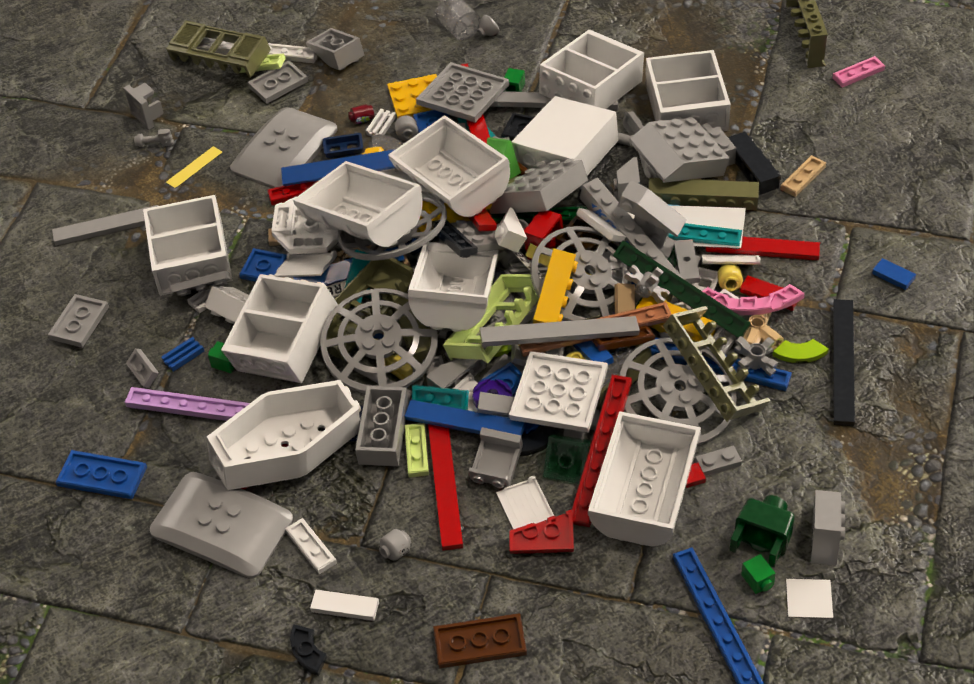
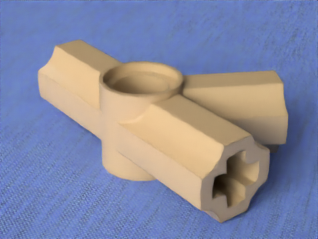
M771 313L752 315L749 318L751 325L743 338L750 345L753 343H763L765 339L770 337L775 341L771 346L774 351L784 341L781 335L767 325Z

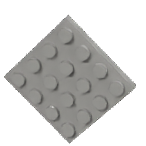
M450 62L416 98V104L476 122L509 86V79Z

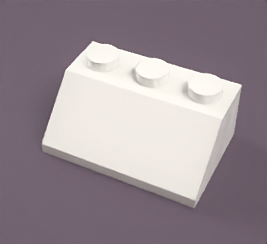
M212 286L205 308L211 310V314L219 317L223 316L225 321L235 324L249 295L234 287Z

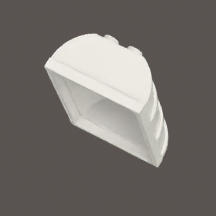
M445 115L388 154L395 168L409 175L415 183L428 189L435 198L441 199L454 212L464 217H472L475 214H479L486 206L496 202L506 190L510 178V163L507 157Z
M345 161L296 197L293 202L299 213L307 220L323 223L325 226L335 230L346 231L354 237L368 239L382 247H389L395 245L398 239L403 235L409 234L411 229L417 225L422 212V189L419 184Z
M428 242L423 245L408 289L409 305L414 316L422 324L430 326L435 330L450 328L452 331L460 332L468 330L479 323L487 309L499 250L477 252V255L462 258L445 243Z
M619 411L588 509V516L592 524L607 537L651 547L668 542L674 532L699 441L701 427Z

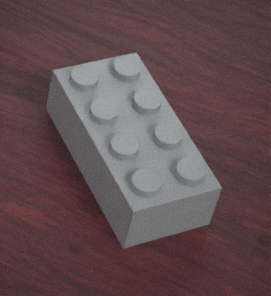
M367 386L355 449L358 465L399 466L406 422L405 413L409 403L406 387Z

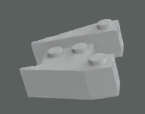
M630 180L617 206L635 215L633 220L668 259L674 249L675 241L668 236L672 234L678 237L687 219L648 188Z

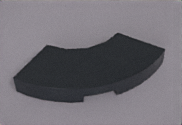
M539 425L535 431L522 435L523 447L520 456L530 455L532 452L546 449L556 440L558 431Z
M293 624L290 642L294 657L305 670L319 676L327 655L314 645V629Z

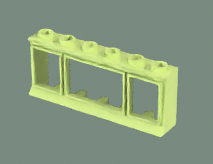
M501 274L491 286L487 309L479 323L468 330L454 331L443 344L450 360L456 358L483 360L486 363L491 361L502 346H488L484 350L482 344L472 343H481L480 336L476 335L480 327L487 323L496 310H506L504 316L507 322L505 325L502 322H496L495 326L519 325L539 300L533 288L531 274ZM511 292H524L526 296L524 301L522 298H516L514 302H504Z

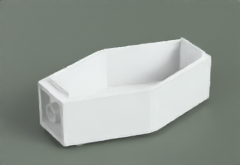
M341 380L267 392L259 396L207 436L209 460L227 490L300 478L311 472L358 434L361 421L359 417L361 407L357 400H353L349 388L344 386ZM319 428L325 429L324 431H318ZM282 444H289L287 447L281 446Z

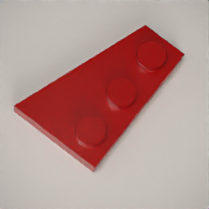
M573 509L556 517L555 515L548 517L547 520L531 523L510 530V554L574 552Z

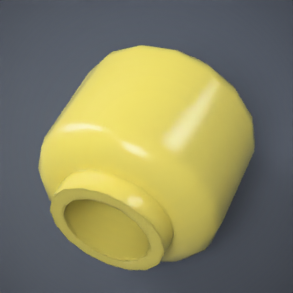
M725 264L720 267L717 273L719 286L729 292L739 289L743 282L740 268L735 264Z

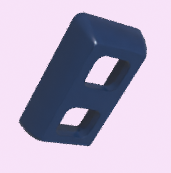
M361 133L323 138L326 157L335 158L361 154L363 152ZM349 145H357L356 148L347 149ZM331 148H340V150L330 151Z

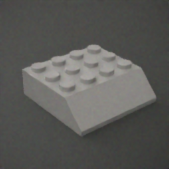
M691 117L649 122L629 139V142L663 183L724 176L730 159L697 120Z
M568 159L562 162L554 160L548 163L546 161L536 163L534 168L526 170L524 175L516 177L514 182L507 185L503 195L492 204L489 210L490 213H507L510 207L514 209L515 213L548 211L588 181L582 160L574 161V159Z

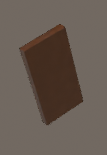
M520 613L433 626L439 669L527 655Z

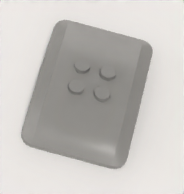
M282 108L258 130L230 165L231 172L271 188L283 186L281 168L311 163L324 148L323 138L333 137L338 131L337 125L334 122L293 108Z
M190 472L182 478L152 522L150 534L157 540L244 577L255 578L262 572L286 533L285 528L292 524L293 516L289 510L244 489L227 490L221 480L197 472Z

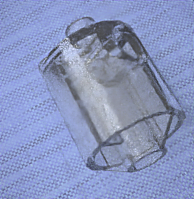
M443 0L434 11L437 20L458 40L471 38L479 29L480 16L464 0Z

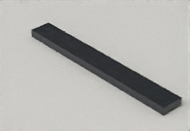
M834 299V425L842 426L855 425L853 300Z

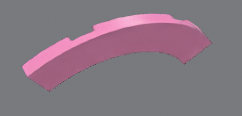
M791 284L763 298H757L756 296L735 299L729 298V295L716 292L709 287L703 290L704 293L738 315H760L779 311L804 298V292Z

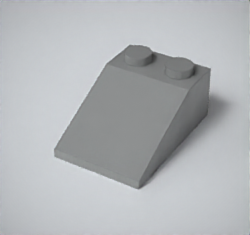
M333 28L306 42V45L328 66L337 70H343L347 65L357 62L359 58L365 56L359 37Z

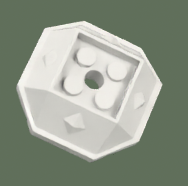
M296 197L275 205L272 236L290 254L327 253L333 250L338 242V230L329 228L323 223L313 222L304 218L294 205L293 200Z

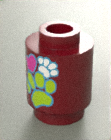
M367 104L350 108L348 117L354 125L371 121L374 118V110L371 105Z

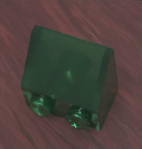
M558 434L549 436L543 477L579 484L592 441Z

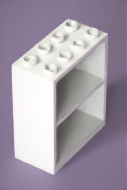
M588 30L540 64L539 93L551 99L554 96L607 109L642 82L644 52Z
M714 50L646 58V88L655 121L691 117L695 118L700 125L708 123L712 128L719 126L722 131H729L731 104Z
M554 96L511 142L516 159L528 169L534 168L535 164L540 161L548 163L554 160H560V162L568 159H574V161L582 160L588 176L618 142L616 112Z
M215 195L143 209L151 268L160 296L172 294L170 285L221 271L229 272L231 277L229 281H233L222 220Z
M260 274L221 351L237 371L302 383L321 345L323 326L330 313L338 304L327 286L321 282L313 283L303 279L294 280L289 277L282 278L271 274Z

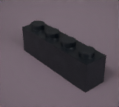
M745 131L728 137L736 147L735 164L749 182H759V195L779 189L780 172L764 156L761 148H758L754 143L753 138L749 137Z

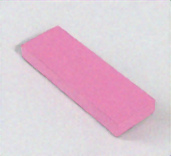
M874 56L833 73L832 78L843 88L883 71L885 65Z

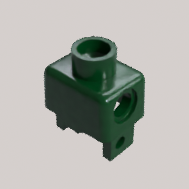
M774 495L766 496L763 502L749 498L736 518L735 531L730 540V551L736 553L741 541H743L756 551L762 553L770 552L769 565L775 568L780 555H785L793 532L795 517L792 512L787 511V503L782 498Z

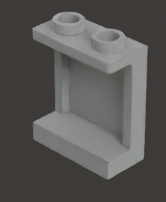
M482 427L480 431L481 442L473 466L468 470L470 479L479 484L489 483L497 488L509 487L523 447L521 435Z

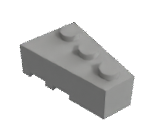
M815 490L810 563L837 566L840 540L845 538V501H841V492Z

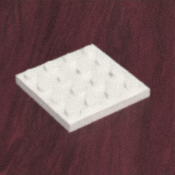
M530 351L509 413L510 420L589 433L608 370V363Z

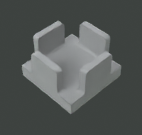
M146 83L136 88H132L130 85L125 86L124 92L131 114L147 129L154 127L153 120L164 113L159 100L148 105L147 97L154 94V90Z

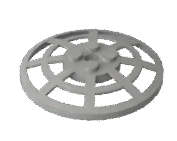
M421 191L422 201L432 203L438 208L431 214L422 210L420 216L423 219L418 221L409 234L403 235L398 239L395 245L389 247L380 246L374 251L366 247L374 245L370 240L363 241V239L357 238L355 243H345L347 232L338 230L340 247L351 257L374 261L395 258L412 252L432 240L443 228L447 219L444 202L441 199L438 200L429 192ZM441 213V220L439 221L437 226L433 230H431L432 219ZM427 223L424 232H417L418 227ZM412 238H418L411 244L407 246L405 245V243L412 240ZM398 246L399 248L396 250L384 251L387 248H392ZM359 247L368 254L357 253L348 248Z
M583 226L566 227L549 234L536 248L531 261V281L538 298L540 297L545 278L540 280L538 275L539 256L544 254L551 257L553 250L544 246L555 236L567 233L570 240L562 243L557 249L563 251L566 247L574 244L577 250L575 261L578 264L576 272H571L570 279H573L572 286L576 289L573 294L566 290L565 296L568 297L569 302L565 310L561 308L562 320L587 319L572 314L576 304L591 308L599 307L602 317L609 316L607 306L615 302V294L605 299L603 290L608 285L615 288L614 284L619 283L612 278V270L621 269L622 284H627L628 280L624 276L630 267L617 260L618 262L609 263L602 256L605 249L612 255L615 253V250L608 245L610 240L594 228ZM575 232H588L603 238L601 241L585 237L578 238ZM611 241L612 243L616 244L618 247H619V245L621 244V242ZM582 242L596 244L598 248L595 252L585 250ZM585 269H590L593 275H588ZM582 292L595 294L597 301L584 300L580 296Z
M387 288L364 290L343 300L330 313L321 334V351L328 370L337 380H341L343 385L360 393H366L367 386L407 388L418 381L429 369L438 347L437 330L432 328L419 329L416 319L409 312L411 309L409 301L401 306L391 301L379 299V294H392L408 299L407 293ZM367 295L372 297V301L361 304L352 311L343 308L355 299ZM380 306L392 307L397 309V311L392 316L380 313ZM372 307L373 315L365 319L356 315L361 310ZM337 313L345 317L339 327L338 337L326 340L328 327L333 317ZM405 315L413 329H401L397 321ZM349 321L358 325L355 334L344 336L345 327ZM377 333H381L384 335V337L380 340H376L373 338L374 335ZM414 336L409 351H405L401 347L402 337ZM420 337H431L428 355L424 362L420 364L413 357L418 348ZM356 342L359 351L353 358L346 351L345 343ZM339 346L341 355L348 362L342 372L332 363L327 348ZM394 353L401 357L394 364L385 366L384 358L390 357ZM366 356L376 359L377 367L366 366L359 362ZM406 363L416 370L403 380L392 384L386 383V373L397 370ZM356 368L365 373L378 374L379 385L361 384L348 377Z
M671 338L655 339L637 347L623 363L619 376L626 377L628 368L639 371L637 381L639 393L628 396L624 408L625 413L637 415L630 404L642 400L645 407L658 419L699 427L698 423L708 419L714 411L721 415L712 399L703 394L704 387L688 363L686 366L675 364L672 356H682L679 350L668 351L665 343L674 344ZM656 345L660 353L650 357L644 365L632 361L637 354L647 347ZM706 348L699 349L701 354L703 353L711 358L725 374L716 375L721 383L729 382V385H733V382L714 354ZM660 358H663L667 365L661 371L650 367ZM645 374L656 378L655 388L645 390ZM680 384L684 387V390L679 391L674 385ZM732 392L731 399L736 405V392ZM657 396L665 405L662 412L651 403L650 397ZM699 401L710 407L705 413L696 417L693 407ZM672 409L686 411L688 419L674 418L669 415ZM724 419L720 425L704 435L700 433L697 446L718 437L731 420L726 422Z

